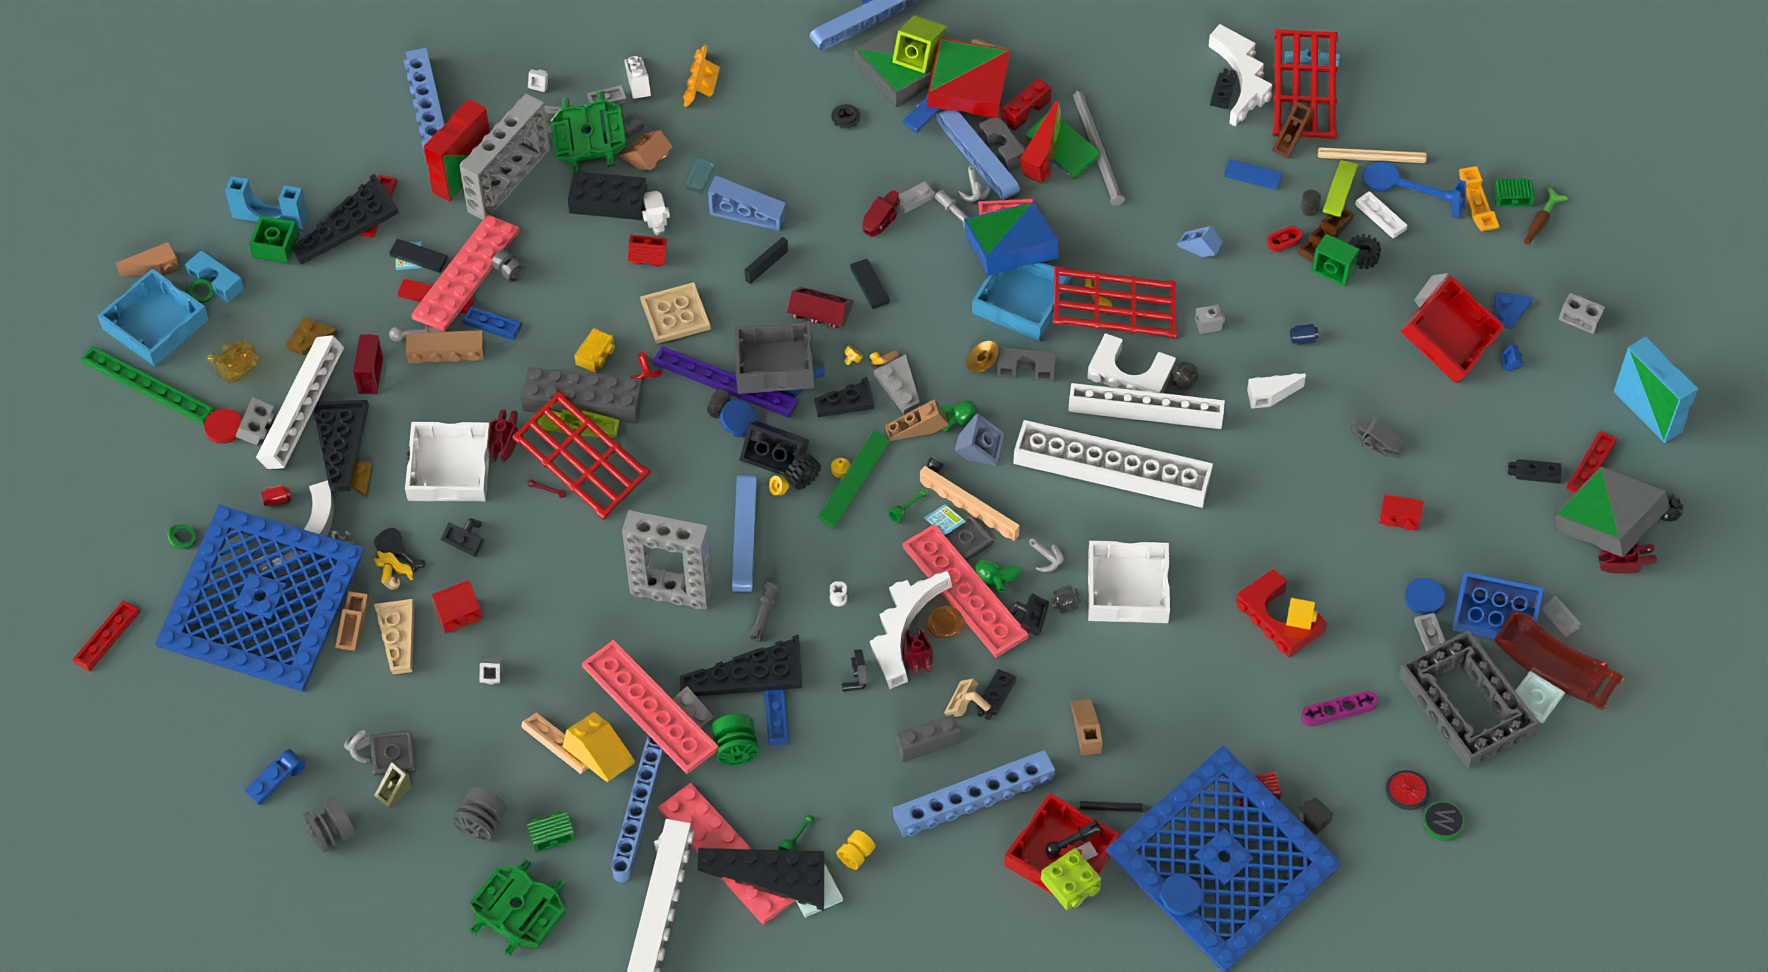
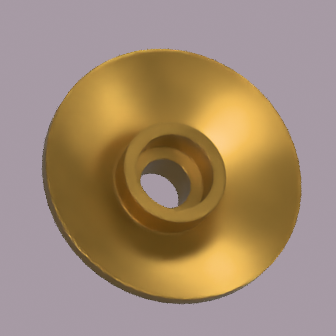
M985 341L975 346L966 359L968 370L973 373H981L989 369L999 357L1000 350L998 345L993 341Z

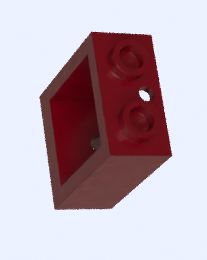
M359 335L353 369L358 394L377 395L384 358L379 335Z

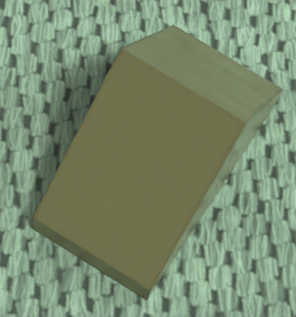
M391 762L374 796L388 808L391 807L412 788L409 774L395 762Z

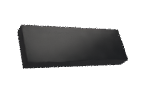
M784 237L780 238L745 268V281L751 284L788 252V240Z
M398 238L389 252L391 257L438 273L441 272L448 260V256Z
M868 259L850 264V269L872 309L889 304L890 299Z

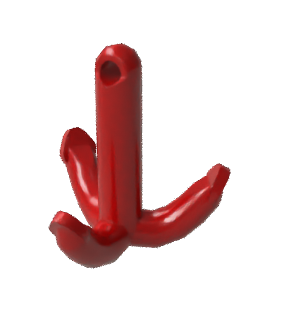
M641 352L637 358L642 373L637 376L631 375L630 378L642 379V381L647 377L657 378L662 375V369L655 372L651 371L647 355Z

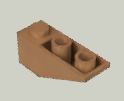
M934 399L885 425L888 439L894 441L933 434L948 426L949 423L945 410Z
M1091 699L1071 701L1081 756L1101 754L1103 741Z

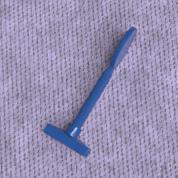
M1387 162L1373 163L1363 172V182L1372 190L1384 191L1398 185L1445 199V201L1452 203V217L1458 219L1461 217V208H1466V181L1459 179L1454 190L1447 192L1399 178L1398 169Z

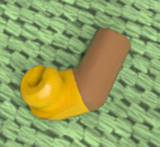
M896 350L881 357L879 352L870 355L871 363L874 365L887 364L899 358Z

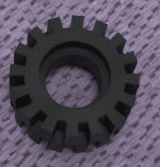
M1358 234L1355 238L1352 237L1348 243L1358 249H1366L1370 252V254H1358L1356 267L1358 265L1359 269H1362L1363 266H1365V269H1369V265L1371 268L1374 267L1380 258V242H1376L1377 239L1375 237L1371 239L1369 234L1368 237H1365V234H1362L1360 237Z
M809 453L798 456V459L794 460V463L788 466L789 469L786 470V480L797 490L805 489L806 485H811V481L814 482L816 480L815 477L819 475L818 472L821 471V464Z

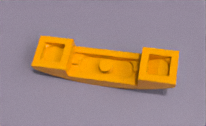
M1478 167L1459 169L1460 180L1466 181V203L1475 224L1480 231L1498 229L1499 224L1494 211L1490 210L1481 186L1482 178Z

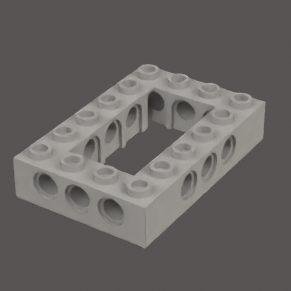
M525 94L505 114L504 118L494 126L493 130L483 138L482 142L472 150L471 154L461 162L460 171L468 213L481 220L487 214L491 216L550 150L544 102Z
M628 510L622 528L630 594L636 597L652 598L655 601L672 602L675 605H687L695 609H707L713 591L708 527L706 525ZM650 548H660L669 552L682 553L684 574L668 572L663 569H653L654 561L651 559L653 551Z

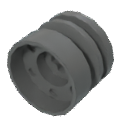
M471 787L462 800L463 805H460L454 814L452 822L457 829L467 836L480 841H489L493 836V832L497 829L496 823H499L506 813L507 805L492 792L479 787Z
M335 797L322 804L324 814H321L316 808L312 809L315 819H313L309 812L303 814L305 827L311 839L323 853L329 850L326 841L332 847L336 846L334 836L337 835L344 842L356 835L345 810Z

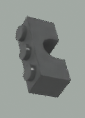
M999 115L998 118H991L980 123L979 135L988 147L995 144L1003 145L998 148V160L1008 171L1021 166L1020 158L1026 148L1018 142L1016 135L1011 133L1007 123L1002 121Z
M999 347L997 377L1016 378L1018 369L1029 367L1035 372V380L1054 381L1056 352Z

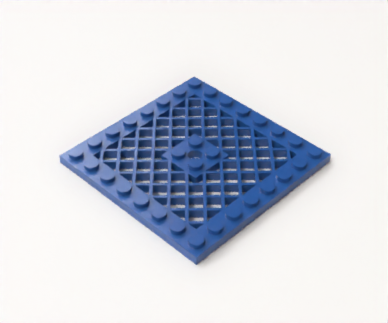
M219 504L155 645L168 651L304 692L365 553V549L361 546ZM242 533L249 535L250 537L244 539ZM239 535L241 541L231 545L229 539ZM260 539H263V540H266V541H269V542H267V543H265V544H262V542H261ZM257 540L259 546L249 550L247 544ZM225 542H227L228 547L223 549ZM279 545L286 546V548L280 550ZM244 546L247 552L236 556L234 550ZM276 546L277 552L267 556L265 550ZM296 550L303 551L305 553L298 555ZM294 551L296 557L285 561L283 555ZM231 552L234 558L223 562L221 556ZM263 552L264 558L254 562L252 556ZM314 555L323 558L317 561ZM281 557L283 563L272 567L270 561ZM312 557L314 562L304 567L301 561ZM250 558L251 564L241 567L239 562ZM219 559L221 564L215 566L217 560ZM299 562L301 568L291 573L289 566ZM330 562L332 568L322 572L319 566ZM268 563L270 569L260 573L257 567ZM237 564L238 570L228 573L226 568ZM286 568L288 574L278 579L276 572ZM317 568L319 574L309 578L307 572ZM255 569L256 574L249 573L246 578L244 573ZM224 570L225 576L215 579L213 574ZM273 574L275 580L266 577ZM304 574L306 580L296 584L294 578ZM242 575L244 581L234 585L231 579ZM210 576H211L212 582H210V583L207 584V582H208V580H209V578H210ZM330 576V579L327 583L325 577ZM322 579L324 586L314 590L312 583ZM291 580L293 586L287 588L288 586L285 582ZM229 581L231 587L221 591L218 585ZM309 585L311 592L301 596L299 589ZM216 587L218 593L207 597L205 591ZM242 589L240 595L238 596L237 590ZM296 591L298 598L288 602L286 595ZM234 593L236 598L226 603L224 596ZM260 593H265V594H266V597H265L264 600H262V601H257V600H256V597H257L258 594H260ZM323 593V595H322V597H321V599H320V601H319L317 595ZM203 594L205 599L199 601L201 595ZM314 597L317 603L306 607L304 601ZM282 598H283L284 601H285V604L279 606L280 603H281V601H282ZM221 599L223 604L213 609L211 602ZM301 603L304 609L293 613L291 607ZM208 605L209 611L200 615L197 609ZM234 606L237 612L231 614L228 608ZM288 609L291 615L280 619L278 613ZM226 610L228 616L218 620L215 614ZM316 610L313 617L311 618L309 613ZM194 611H195L196 617H194V618L191 619V617H192V615H193V613H194ZM247 614L255 616V618L249 620ZM244 615L246 622L236 626L234 620ZM307 615L309 621L299 625L296 619ZM213 616L215 622L204 626L202 620ZM274 616H276L277 621L270 625H267L265 620L272 622ZM231 621L233 628L223 632L221 626ZM262 621L264 628L254 632L252 625ZM294 621L296 627L286 631L283 625ZM199 622L202 628L191 632L189 626ZM249 627L251 634L241 638L239 631ZM281 627L283 633L272 637L270 631ZM218 628L220 634L210 638L208 632ZM308 628L304 636L302 630ZM299 632L301 639L291 643L289 636ZM236 633L238 640L228 644L226 637ZM267 633L270 639L259 643L257 637ZM205 634L206 639L200 638L198 636ZM286 638L288 645L278 649L276 642ZM223 639V642H224L225 645H222V644H219V643H216V642H218V641H220V640ZM254 639L256 645L246 649L244 643ZM241 645L243 651L236 649L235 647ZM273 645L275 651L265 655L262 649ZM300 646L296 654L294 648ZM291 650L293 657L283 661L281 654ZM260 651L261 656L252 653ZM278 656L280 662L271 659Z
M1224 745L1106 848L1105 851L1222 972L1229 970L1342 865ZM1214 783V791H1206ZM1218 783L1228 784V792L1218 791ZM1233 787H1234L1239 793L1233 792ZM1199 796V804H1192ZM1203 796L1214 797V805L1204 804ZM1218 797L1228 798V806L1218 805ZM1233 798L1243 799V807L1233 806ZM1247 801H1248L1253 807H1247ZM1185 809V817H1177ZM1189 809L1199 810V818L1189 817ZM1204 810L1214 811V819L1204 818ZM1218 811H1227L1228 820L1218 819ZM1233 812H1243V821L1233 820ZM1248 813H1258V822L1248 821ZM1262 816H1263L1268 822H1262ZM1170 822V830H1161ZM1174 822L1185 823V831L1174 830ZM1189 823L1199 824V832L1189 831ZM1204 824H1213L1214 833L1204 832ZM1218 825H1229V832L1224 828L1218 833ZM1233 826H1243V835L1233 834ZM1248 827H1258V836L1248 835ZM1262 828H1272L1273 837L1262 836ZM1277 831H1278L1283 837H1277ZM1160 835L1170 836V844H1160ZM1155 836V843H1147ZM1174 836L1185 837V845L1174 844ZM1189 837L1199 838V846L1189 845ZM1204 838H1212V839L1204 846ZM1237 840H1243V846ZM1248 841H1258V850L1248 849ZM1263 842H1273V851L1263 850ZM1277 843H1287V852L1277 851ZM1292 846H1293L1298 852H1292ZM1145 848L1155 849V857H1145ZM1160 849L1170 850V858H1160ZM1174 850L1185 851V859H1174ZM1189 851L1197 852L1194 855L1196 860L1189 859ZM1218 854H1227L1229 856V861L1222 862L1219 859ZM1252 855H1258V864L1250 863L1254 859ZM1263 856H1273V865L1263 864ZM1277 857H1288V866L1278 865ZM1292 858H1302V867L1292 866ZM1149 863H1155V869ZM1160 863L1170 864V872H1160ZM1174 864L1185 865V873H1174ZM1189 865L1200 866V874H1189ZM1204 868H1205L1211 875H1204ZM1244 869V877H1235ZM1248 869H1258L1259 878L1248 877ZM1263 870H1273V879L1263 878ZM1278 871H1288V880L1278 879ZM1292 872H1301L1296 878L1293 879ZM1182 874L1189 876L1193 880H1200L1202 893L1201 904L1198 906L1200 908V915L1196 911L1192 914H1186V916H1179L1169 912L1163 906L1162 899L1160 900L1159 896L1160 887L1165 881L1163 878ZM1204 880L1214 881V889H1204ZM1229 882V890H1219V883L1224 887ZM1234 882L1244 883V891H1234ZM1248 883L1259 884V892H1249ZM1263 884H1272L1273 893H1263ZM1278 885H1287L1278 893ZM1204 895H1215V904L1204 903ZM1219 895L1229 896V905L1219 904ZM1234 896L1244 897V906L1234 905ZM1249 897L1259 898V907L1249 906ZM1263 898L1272 899L1264 906ZM1204 909H1215V918H1204ZM1219 910H1229L1230 919H1220ZM1234 911H1244V920L1234 919ZM1249 912H1257V913L1249 920ZM1207 923L1215 924V931ZM1219 924L1230 925V933H1219ZM1234 925H1243L1234 934Z

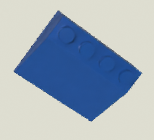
M1464 571L1452 630L1458 632L1469 630L1472 635L1532 647L1544 588Z

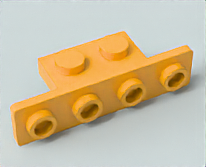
M707 45L697 49L695 52V62L690 69L692 74L687 81L688 89L683 95V99H685L684 107H687L694 100L696 91L708 97H711L714 93L720 66L705 59L708 49Z

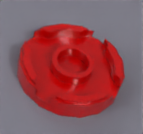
M231 409L216 410L205 420V433L214 443H230L238 438L235 436L242 418L239 413Z

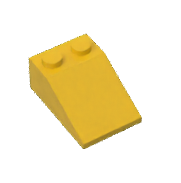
M595 712L566 730L562 747L606 782H609L635 764V760L611 725Z

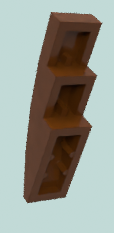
M1343 209L1341 217L1332 214L1326 216L1321 221L1319 227L1310 234L1308 241L1298 249L1297 254L1313 263L1315 250L1325 234L1337 238L1352 220L1354 214Z

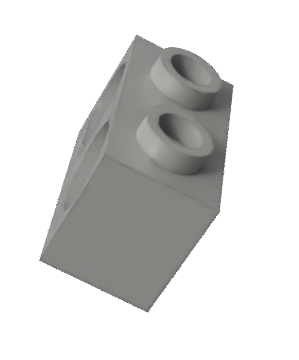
M1570 293L1561 309L1558 320L1594 334L1602 319L1605 307Z
M252 397L235 437L255 445L258 444L260 439L264 440L268 429H265L266 423L270 425L274 414L271 413L274 406Z

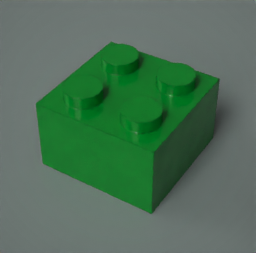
M260 216L249 242L252 258L288 264L293 252L292 247L295 246L299 236L296 221Z
M1325 234L1315 250L1312 272L1345 287L1355 272L1359 249L1336 237Z

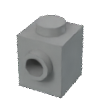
M1218 305L1196 308L1195 322L1199 334L1222 330L1225 316L1223 311L1220 312Z
M483 657L480 661V682L490 685L500 683L503 678V657Z

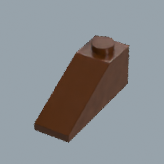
M1296 101L1272 151L1289 158L1315 110Z

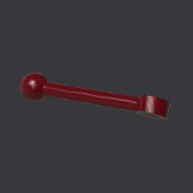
M534 480L528 481L529 487H537L558 494L560 498L566 496V491L563 489L558 491L535 483Z

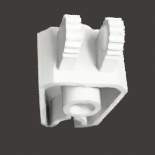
M646 192L643 197L645 211H642L644 222L648 223L649 228H653L656 235H662L665 233L664 226L667 225L666 218H670L669 209L664 206L660 192Z

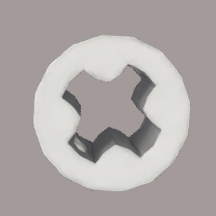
M835 581L830 585V602L832 605L839 607L846 604L847 586L845 583Z

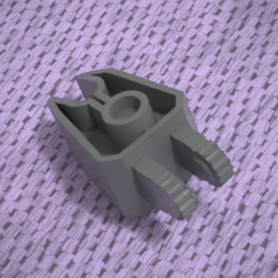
M1356 417L1350 428L1353 434L1361 438L1360 444L1363 447L1385 457H1396L1404 444L1397 432L1378 419H1373L1372 422H1369L1361 417Z

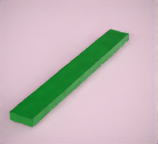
M94 346L81 358L83 364L203 426L206 418L215 411L213 407Z

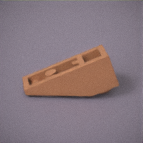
M169 242L116 262L121 277L144 276L151 269H154L163 276L180 269Z

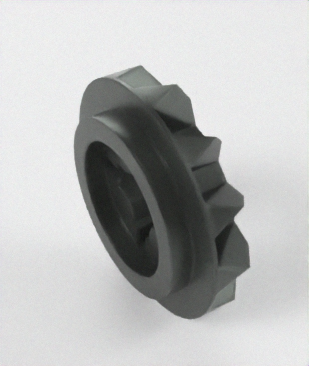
M843 104L837 106L832 111L831 118L835 126L839 125L841 129L843 127L850 128L852 125L856 126L857 122L860 121V112L852 105ZM844 113H845V115L848 117V120H846V119L843 117V116H844Z
M1673 494L1671 496L1667 495L1670 508L1660 519L1663 521H1675L1681 517L1683 505L1680 503V499H1676Z

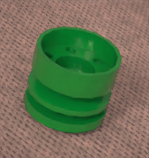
M730 714L714 721L711 729L713 740L718 745V750L716 751L717 761L724 765L735 766L750 762L758 756L759 747L757 737H755L754 722L749 715Z

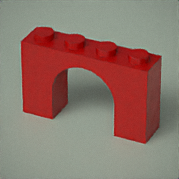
M1273 568L1238 592L1236 605L1241 612H1245L1250 617L1251 622L1255 626H1258L1263 631L1265 637L1271 639L1276 644L1278 650L1281 653H1285L1289 658L1325 633L1327 622L1318 613L1316 623L1312 622L1310 629L1288 626L1284 622L1273 619L1266 611V606L1285 592L1287 581Z

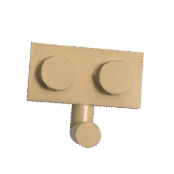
M974 679L960 681L944 714L947 716L953 714L954 717L962 716L966 712L967 705L971 700L976 702L984 711H988L991 705L975 692L978 682Z

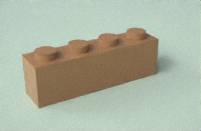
M483 331L406 334L408 363L484 360Z

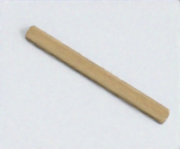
M1318 148V158L1425 163L1427 158L1425 152Z

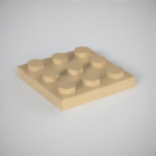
M694 282L640 297L656 344L711 330Z

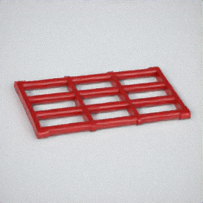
M1275 29V95L1273 96L1275 104L1272 135L1279 137L1282 131V102H1293V108L1297 101L1300 103H1311L1310 108L1315 110L1310 119V131H1304L1301 137L1336 139V72L1338 71V67H1336V42L1338 41V32ZM1283 36L1294 37L1293 64H1282ZM1301 37H1311V65H1300ZM1319 38H1329V66L1318 65ZM1282 70L1293 71V96L1282 95ZM1300 71H1311V97L1300 96ZM1318 72H1329V97H1318ZM1318 103L1329 104L1328 132H1317Z
M1055 266L1053 324L1092 327L1097 330L1100 328L1131 332V334L1159 335L1175 339L1176 281L1099 273V271L1088 272ZM1059 275L1093 279L1094 288L1059 284ZM1099 280L1130 284L1131 293L1099 289ZM1136 285L1170 289V297L1136 293ZM1059 291L1093 295L1094 304L1059 300ZM1099 296L1131 300V309L1099 305ZM1136 301L1170 305V313L1136 309ZM1059 307L1093 311L1094 320L1059 316ZM1099 312L1131 316V325L1099 321ZM1136 317L1170 321V329L1136 325Z
M561 391L557 392L542 409L512 436L515 442L525 447L542 463L544 468L547 467L570 488L571 492H575L603 520L651 473L646 466H642L626 452L619 442H615L593 422L592 418H588L574 406ZM560 402L583 424L574 431L550 410L554 404ZM544 414L569 436L562 444L537 423ZM530 428L555 449L548 458L523 436ZM589 428L610 447L603 456L580 436L585 429ZM573 441L596 460L589 469L566 449ZM614 452L641 474L633 482L607 460ZM560 454L583 474L576 482L553 463ZM601 465L627 487L619 496L594 474ZM587 479L613 500L606 509L580 487Z

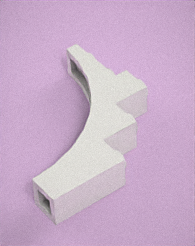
M1219 24L1210 34L1209 47L1229 62L1239 80L1241 94L1231 111L1229 121L1230 124L1236 126L1245 119L1249 110H1253L1256 105L1262 107L1265 102L1270 101L1273 94L1271 92L1272 84L1262 79L1264 64L1254 59L1256 51H1254L1255 43Z
M947 571L937 573L929 579L920 580L912 586L906 580L897 582L889 587L896 607L889 608L879 614L886 635H879L870 641L872 651L889 689L908 682L903 663L905 632L909 629L916 614L927 602L939 593L952 587Z

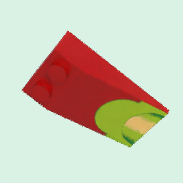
M1055 101L1020 158L1023 175L1041 184L1050 177L1052 172L1051 167L1062 121L1059 101Z

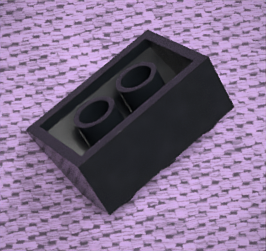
M755 421L749 424L739 460L785 476L786 470L789 469L788 466L793 464V461L797 460L798 456L806 453L809 439Z

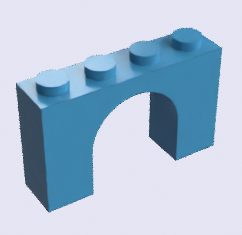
M230 177L225 192L232 218L258 222L260 216L296 221L297 229L303 230L308 218V212L302 188L284 185L278 199L280 205H269L254 196L249 179Z

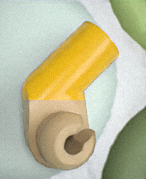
M383 565L381 582L390 590L398 589L400 580L399 578L396 580L395 577H392L393 566Z

